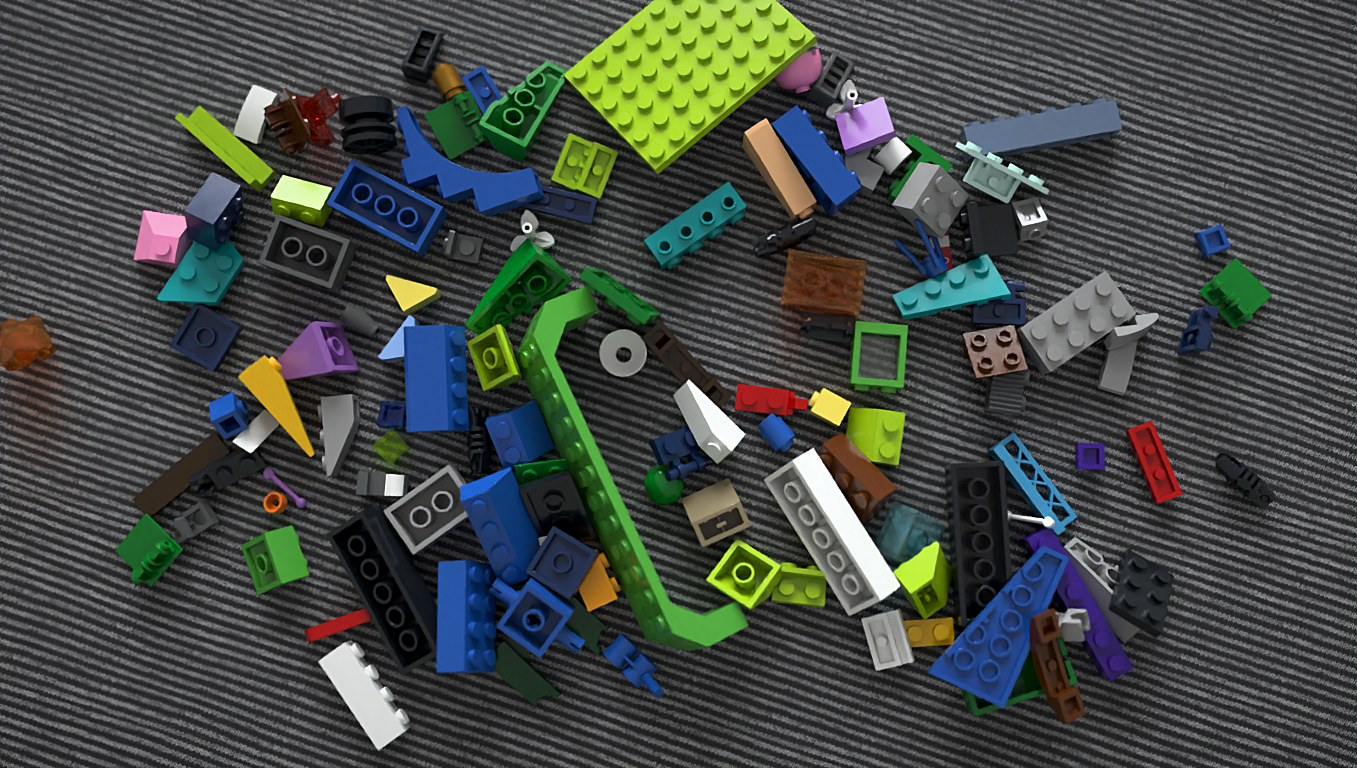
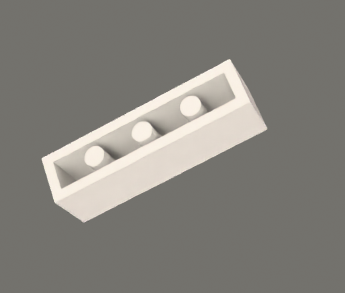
M350 640L340 645L318 662L376 748L380 750L410 728L408 724L409 718L403 709H398L394 704V696L390 689L386 686L383 687L379 682V673L373 665L367 664L363 658L365 654L360 645Z

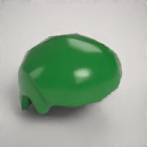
M668 463L661 466L656 464L651 467L644 478V489L647 496L658 505L674 503L680 498L684 489L683 480L667 481L665 472L670 470Z

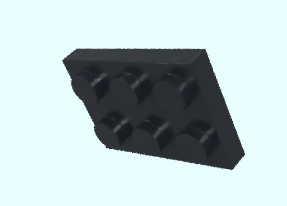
M570 469L519 485L520 494L539 537L547 536L551 528L555 526L581 543L597 538L596 530Z
M1127 549L1121 557L1108 610L1157 638L1163 632L1174 575L1132 550Z

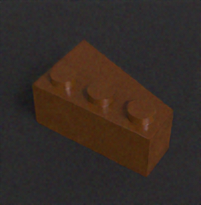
M843 432L824 442L817 451V455L861 524L864 526L873 520L896 491L895 485Z

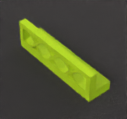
M201 106L188 118L181 113L175 117L177 121L257 191L260 192L277 174Z

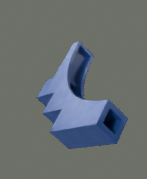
M407 106L396 109L399 117L396 119L399 131L404 134L406 142L403 143V147L408 158L401 160L403 166L401 176L404 182L414 189L418 190L436 183L441 198L446 199L452 204L472 197L476 211H480L486 217L544 198L538 174L531 167L507 173H487L454 164L442 157L432 147L424 136L413 111Z

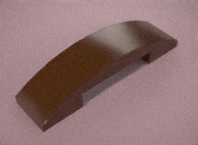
M1048 609L1030 618L1029 639L1031 654L1039 682L1049 704L1061 723L1068 724L1085 715L1086 712L1079 689L1070 687L1056 640L1057 637L1062 635L1055 609Z

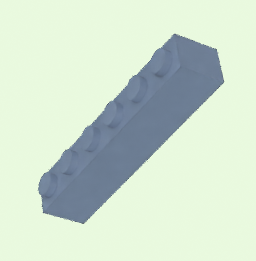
M1100 98L1081 106V103H1073L1061 110L1051 107L1034 115H1031V112H1024L1016 115L1015 118L1007 120L1006 117H997L990 120V123L981 124L980 121L971 122L965 125L959 134L960 143L965 146L969 141L981 147L980 154L986 157L989 152L998 157H1005L1114 137L1122 130L1116 99L1106 101V98ZM962 150L965 164L972 163L975 157Z

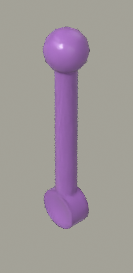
M268 468L264 470L263 476L266 479H272L294 499L297 507L303 508L306 506V500L299 498L275 476L273 469Z

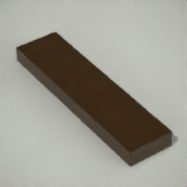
M214 432L132 500L144 515L148 514L151 518H154L192 487L187 481L191 475L204 469L206 465L232 453V450L220 435Z

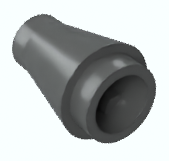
M350 303L339 318L344 323L343 326L371 338L380 327L358 304L355 306Z

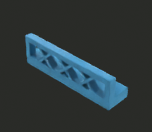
M1014 432L987 450L995 461H1004L1005 475L1036 517L1041 519L1051 517L1055 521V525L1051 529L1056 536L1066 530L1064 526L1077 518V515ZM1011 440L1018 448L1016 459L1012 458L1004 447ZM1020 463L1030 464L1033 468L1032 480H1029L1021 470ZM1036 484L1045 485L1048 488V501H1044L1038 493ZM1053 496H1054V498L1057 500L1058 503L1053 502ZM1052 505L1062 507L1068 516L1059 521L1052 511Z

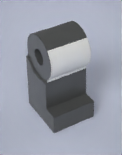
M358 471L356 495L404 497L408 494L409 476Z

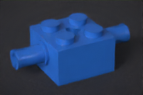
M531 577L524 588L518 592L501 581L500 578H497L489 589V593L508 605L506 607L508 609L496 627L539 658L542 657L552 641L555 642L557 640L575 655L586 641L566 627V622L576 607L536 578ZM535 613L540 616L538 620L533 618Z

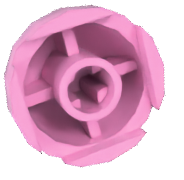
M819 49L812 50L813 56H811V52H805L774 77L777 84L786 90L795 89L796 94L810 90V84L815 82L821 75L822 61Z

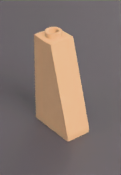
M765 118L745 131L742 143L743 149L791 219L794 221L800 217L802 220L810 216L814 212L813 208L817 201L768 120Z

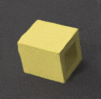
M823 388L820 393L815 391L808 403L812 407L809 413L837 428L851 402Z

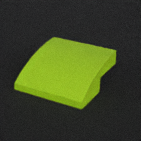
M569 133L550 182L599 200L618 152L597 142L591 143Z

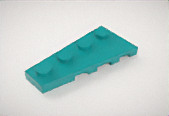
M985 254L892 295V298L903 320L937 314L940 310L951 309L953 311L962 309V306L977 303L978 306L987 304L990 300L1001 298L1002 301L1011 299V293L988 254Z

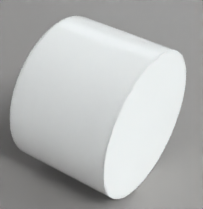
M896 136L877 154L874 161L884 167V170L891 175L905 162L912 151Z

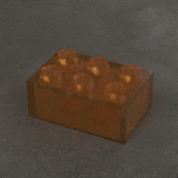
M789 249L779 306L856 318L860 313L867 261Z

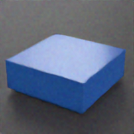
M1222 224L1194 234L1204 258L1231 248Z

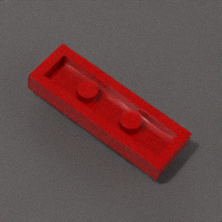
M1148 421L1125 430L1154 503L1159 504L1183 495L1153 421Z

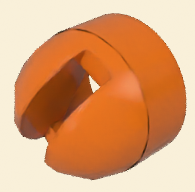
M271 492L265 497L263 505L267 512L280 514L288 506V501L284 495ZM275 499L280 502L278 506L273 503Z

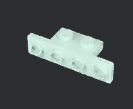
M969 141L966 146L957 142L955 147L975 157L963 179L964 182L1005 203H1009L1021 181L1045 194H1048L1050 191L1042 186L1043 180L1031 174L1029 178L1022 176L1024 170L1010 163L1008 168L1001 165L1003 159L990 152L987 157L980 154L982 148Z

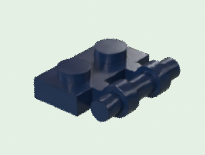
M1014 279L1005 280L1004 283L1011 293V299L1002 301L1001 298L990 300L987 304L978 306L977 303L971 304V324L1024 326L1026 299H1015V292L1024 293L1025 282H1015Z
M1207 305L1190 314L1187 328L1182 331L1178 355L1188 357L1207 351L1213 342L1214 335L1211 333L1213 325L1210 324V321L1217 317L1219 313L1217 307Z
M689 426L649 442L658 465L661 466L668 463L670 470L665 472V477L669 482L675 479L678 481L682 480L692 472H702L713 463L709 455L699 456L698 451L702 448L698 446ZM687 456L689 463L682 464L679 458Z

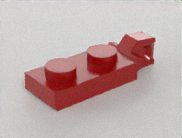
M737 384L734 407L736 411L769 415L774 413V415L786 417V415L792 416L793 410H807L808 400L795 398V392L785 389Z

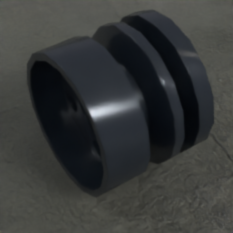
M363 95L347 98L339 102V123L345 126L340 132L343 138L342 149L345 152L371 155L384 153L396 148V128L390 124L394 120L393 102L391 99L383 96Z

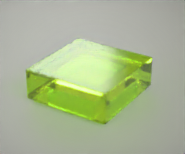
M393 428L373 445L389 465L394 464L411 448Z

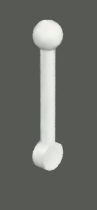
M1007 511L1008 521L1014 519L1043 524L1046 528H1052L1055 525V521L1051 517L1041 519L1016 515Z

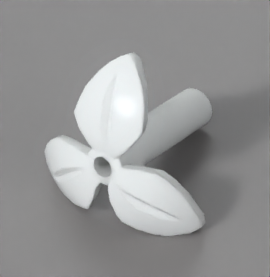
M850 79L844 83L838 95L843 105L832 104L831 107H828L826 116L836 121L835 115L862 105H854L858 94Z
M525 210L521 217V228L525 235L516 236L511 243L510 249L515 252L527 238L534 241L542 249L553 246L555 241L553 236L546 231L536 234L535 231L539 226V221L531 211Z

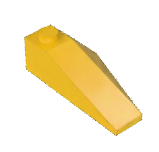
M264 355L242 371L238 378L311 457L314 455L315 450L283 374L280 372L283 368L273 356L268 359Z

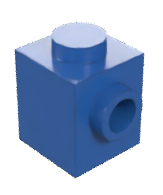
M234 392L209 403L211 423L224 439L249 428L247 414L250 413L246 402L243 399L239 400Z

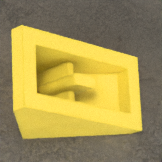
M390 275L386 277V281L403 312L408 315L441 297L442 292L437 288Z

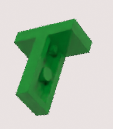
M913 134L905 142V145L912 151L910 156L913 157L903 170L907 174L902 180L896 178L888 189L891 194L887 201L893 204L919 162L940 165L947 173L953 166Z

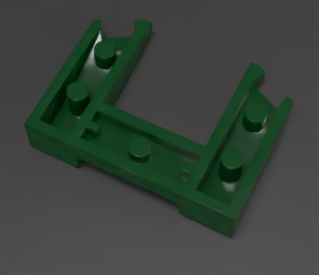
M553 590L576 607L567 620L566 627L582 639H585L584 644L596 655H599L602 647L597 646L601 630L607 632L608 627L592 611L588 612L586 605L576 596L569 600ZM537 613L533 616L535 620H538L540 617ZM510 636L494 651L496 654L494 670L534 706L538 705V698L552 694L554 699L561 695L525 658L531 651Z

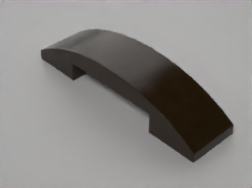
M661 321L641 338L683 385L690 380L718 408L732 397L685 349Z

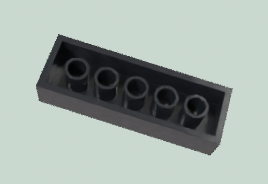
M1004 461L944 464L955 622L960 625H970L1012 579Z
M382 504L362 510L327 533L326 536L401 675H404L437 656L438 607L397 531L383 512Z

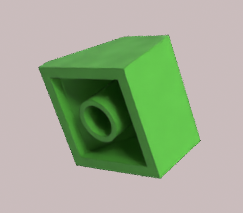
M293 525L264 533L241 545L257 595L298 581L309 575L308 563L301 552L299 536L294 531Z

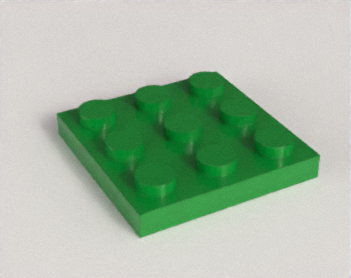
M585 268L579 276L585 281L583 285L595 294L597 292L606 296L605 302L617 310L620 308L627 311L626 317L637 325L656 323L662 315L601 269Z

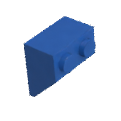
M536 399L486 419L485 424L504 469L509 467L513 469L514 465L529 463L555 448Z

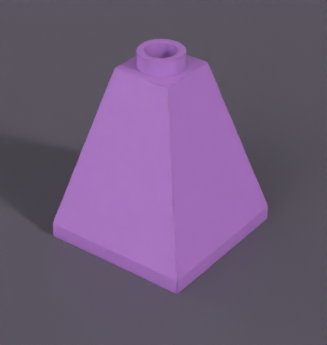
M321 321L310 323L277 360L283 368L280 372L285 380H301L359 371L341 323Z

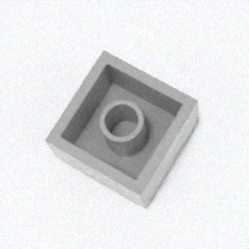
M919 162L892 205L916 229L914 221L919 219L926 235L943 238L969 195L940 165Z

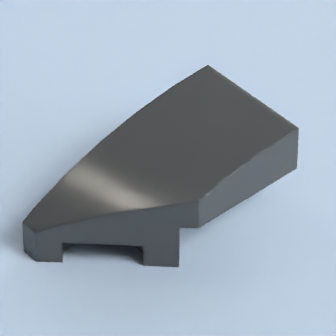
M208 500L200 501L182 513V517L175 518L174 526H176V533L173 540L179 546L219 523Z

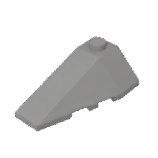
M1074 537L1063 549L1114 635L1123 643H1126L1140 628L1108 610L1119 566L1116 565L1114 568L1103 561L1100 553Z

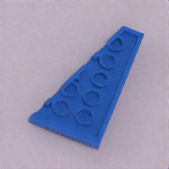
M1041 546L927 672L1005 708L1030 650V618L1047 610L1069 557L1048 547Z

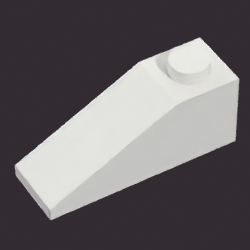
M690 380L673 395L698 446L717 464L732 452L745 436V433Z

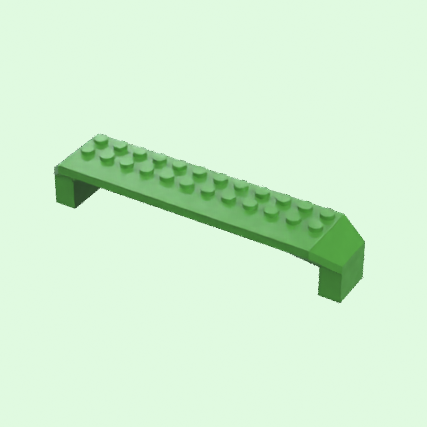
M586 287L548 300L532 318L515 358L534 400L536 399L545 424L561 458L568 459L569 469L574 477L597 536L646 641L692 651L709 647L749 626L737 601L717 606L701 615L670 603L554 356L562 334L585 325L599 310L590 290Z

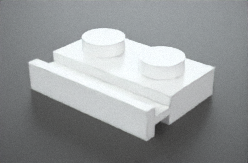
M900 608L866 616L861 619L876 671L915 661Z

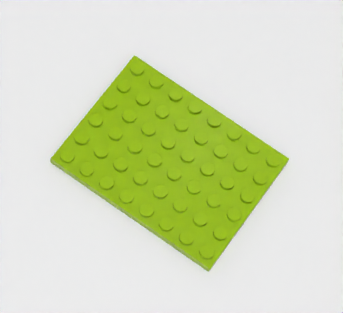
M654 0L567 71L564 77L658 175L817 42V39L809 29L776 0Z

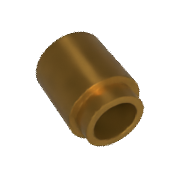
M443 63L434 69L432 79L443 99L448 102L457 94L465 93V85L454 65Z

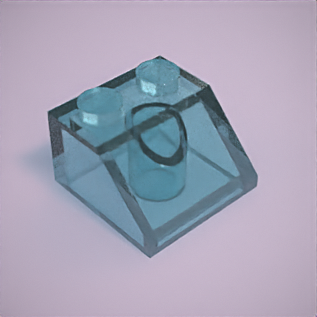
M894 501L887 513L881 531L876 537L875 546L881 554L902 564L919 554L923 548L930 546L935 541L939 542L946 526L916 509Z

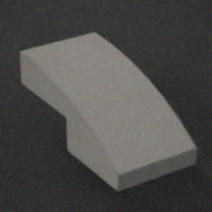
M1158 313L1135 315L1126 326L1114 327L1104 340L1107 350L1120 348L1140 339L1159 318Z
M1137 342L1120 348L1106 350L1105 362L1100 369L1098 389L1122 396L1125 394L1133 367Z

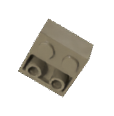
M729 478L681 499L702 548L751 526Z

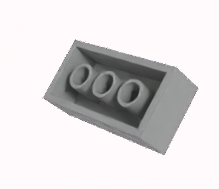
M1105 271L1017 329L1016 333L1021 346L1039 372L1044 375L1105 336L1114 327H1118L1136 315V312Z

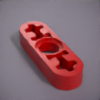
M366 608L306 629L304 632L308 643L371 621L372 619Z

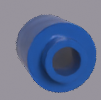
M774 413L757 426L761 430L760 434L775 452L779 449L784 452L795 443L792 440L795 434L780 416L776 417Z

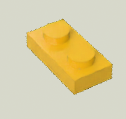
M952 617L903 620L911 647L951 645L955 641Z

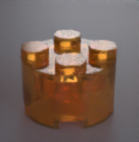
M39 315L19 322L17 319H9L0 324L2 328L0 329V364L2 368H6V371L30 367L29 362L39 357L44 361L55 353L56 350Z

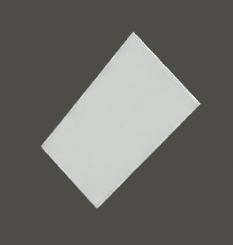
M264 409L248 425L249 428L242 431L232 442L252 453L280 423L271 413Z

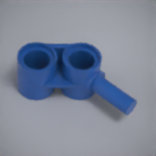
M621 633L603 654L618 669L623 668V674L637 688L645 684L656 698L662 696L663 689L653 678V673L657 670V667L646 655L638 650L628 637Z

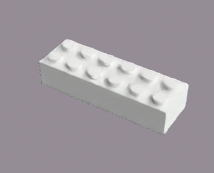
M814 448L795 458L764 479L820 571L826 575L827 582L849 616L883 600L901 586Z

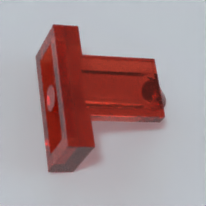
M322 88L313 97L295 95L299 104V112L310 124V139L313 144L330 145L336 139L326 120L338 111L336 104L342 101L339 93L330 95L326 88Z

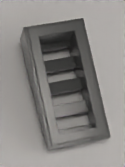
M834 50L807 97L825 109L831 107L855 63ZM832 63H835L845 71L842 72L838 68L834 67ZM828 72H830V73L833 74L834 76L838 77L839 80H838L837 78L833 77L832 75H830ZM823 81H825L826 83H828V84H830L831 86H833L834 89H833L832 87L828 86L827 84H825Z

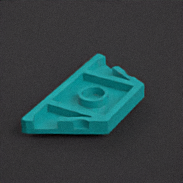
M230 240L227 244H222L217 252L194 241L156 299L162 304L182 302L184 305L202 303L204 305L218 306L245 265V261Z

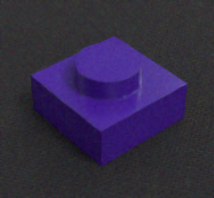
M1075 443V469L1105 470L1104 443Z

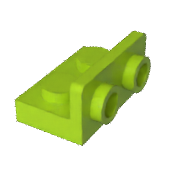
M781 563L782 579L772 592L771 602L824 608L827 580L825 578L826 575L820 571L819 567L807 566V569L796 568L797 565L793 563Z

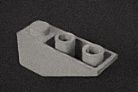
M353 394L321 397V404L318 405V415L320 420H323L320 441L322 446H325L322 467L324 472H327V476H338L360 424L359 397Z

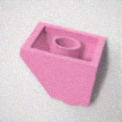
M144 210L134 260L178 267L190 249L191 239L188 238L185 217Z

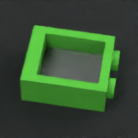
M855 321L854 334H852L848 386H855V391L870 392V388H880V393L896 394V390L904 388L908 325Z

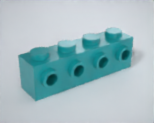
M728 181L644 239V245L662 270L666 267L671 269L682 261L681 256L687 252L693 254L703 246L702 242L710 237L713 240L724 232L723 227L729 223L735 225L745 217L744 213L747 206Z

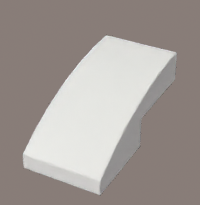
M253 85L243 104L233 135L255 144L261 143L267 122L264 116V108L268 105L275 107L279 94Z

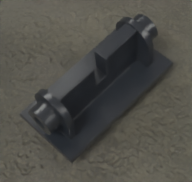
M803 311L799 337L851 344L855 324H853L854 318Z

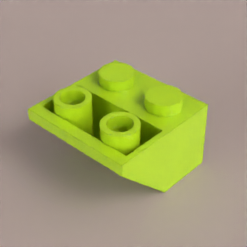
M935 541L930 546L923 548L919 554L908 562L902 563L893 572L907 600L924 620L946 605L952 575L939 543Z

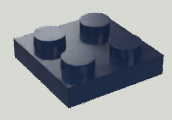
M198 303L193 305L169 346L217 373L243 328Z
M553 526L525 572L569 600H572L600 553Z

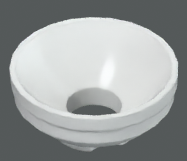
M622 329L613 331L604 338L600 346L599 355L602 365L609 373L619 377H628L640 371L644 366L647 349L644 341L637 333ZM620 348H628L631 351L632 356L628 362L623 363L617 360L616 353Z

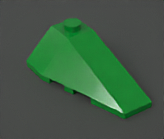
M546 61L530 73L525 81L516 88L512 87L507 91V95L499 101H494L488 107L478 127L500 153L523 163L566 82L564 74L567 71Z
M527 238L509 257L465 325L478 335L498 324L506 327L511 324L512 319L524 312L528 314L533 311L532 307L545 299L548 301L556 297L572 278L544 249Z

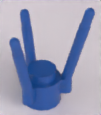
M915 219V225L929 253L928 257L922 259L925 264L923 265L898 239H895L894 243L919 269L922 276L927 273L929 278H932L948 269L947 261L942 253L938 238L931 236L935 248L934 251L919 219Z

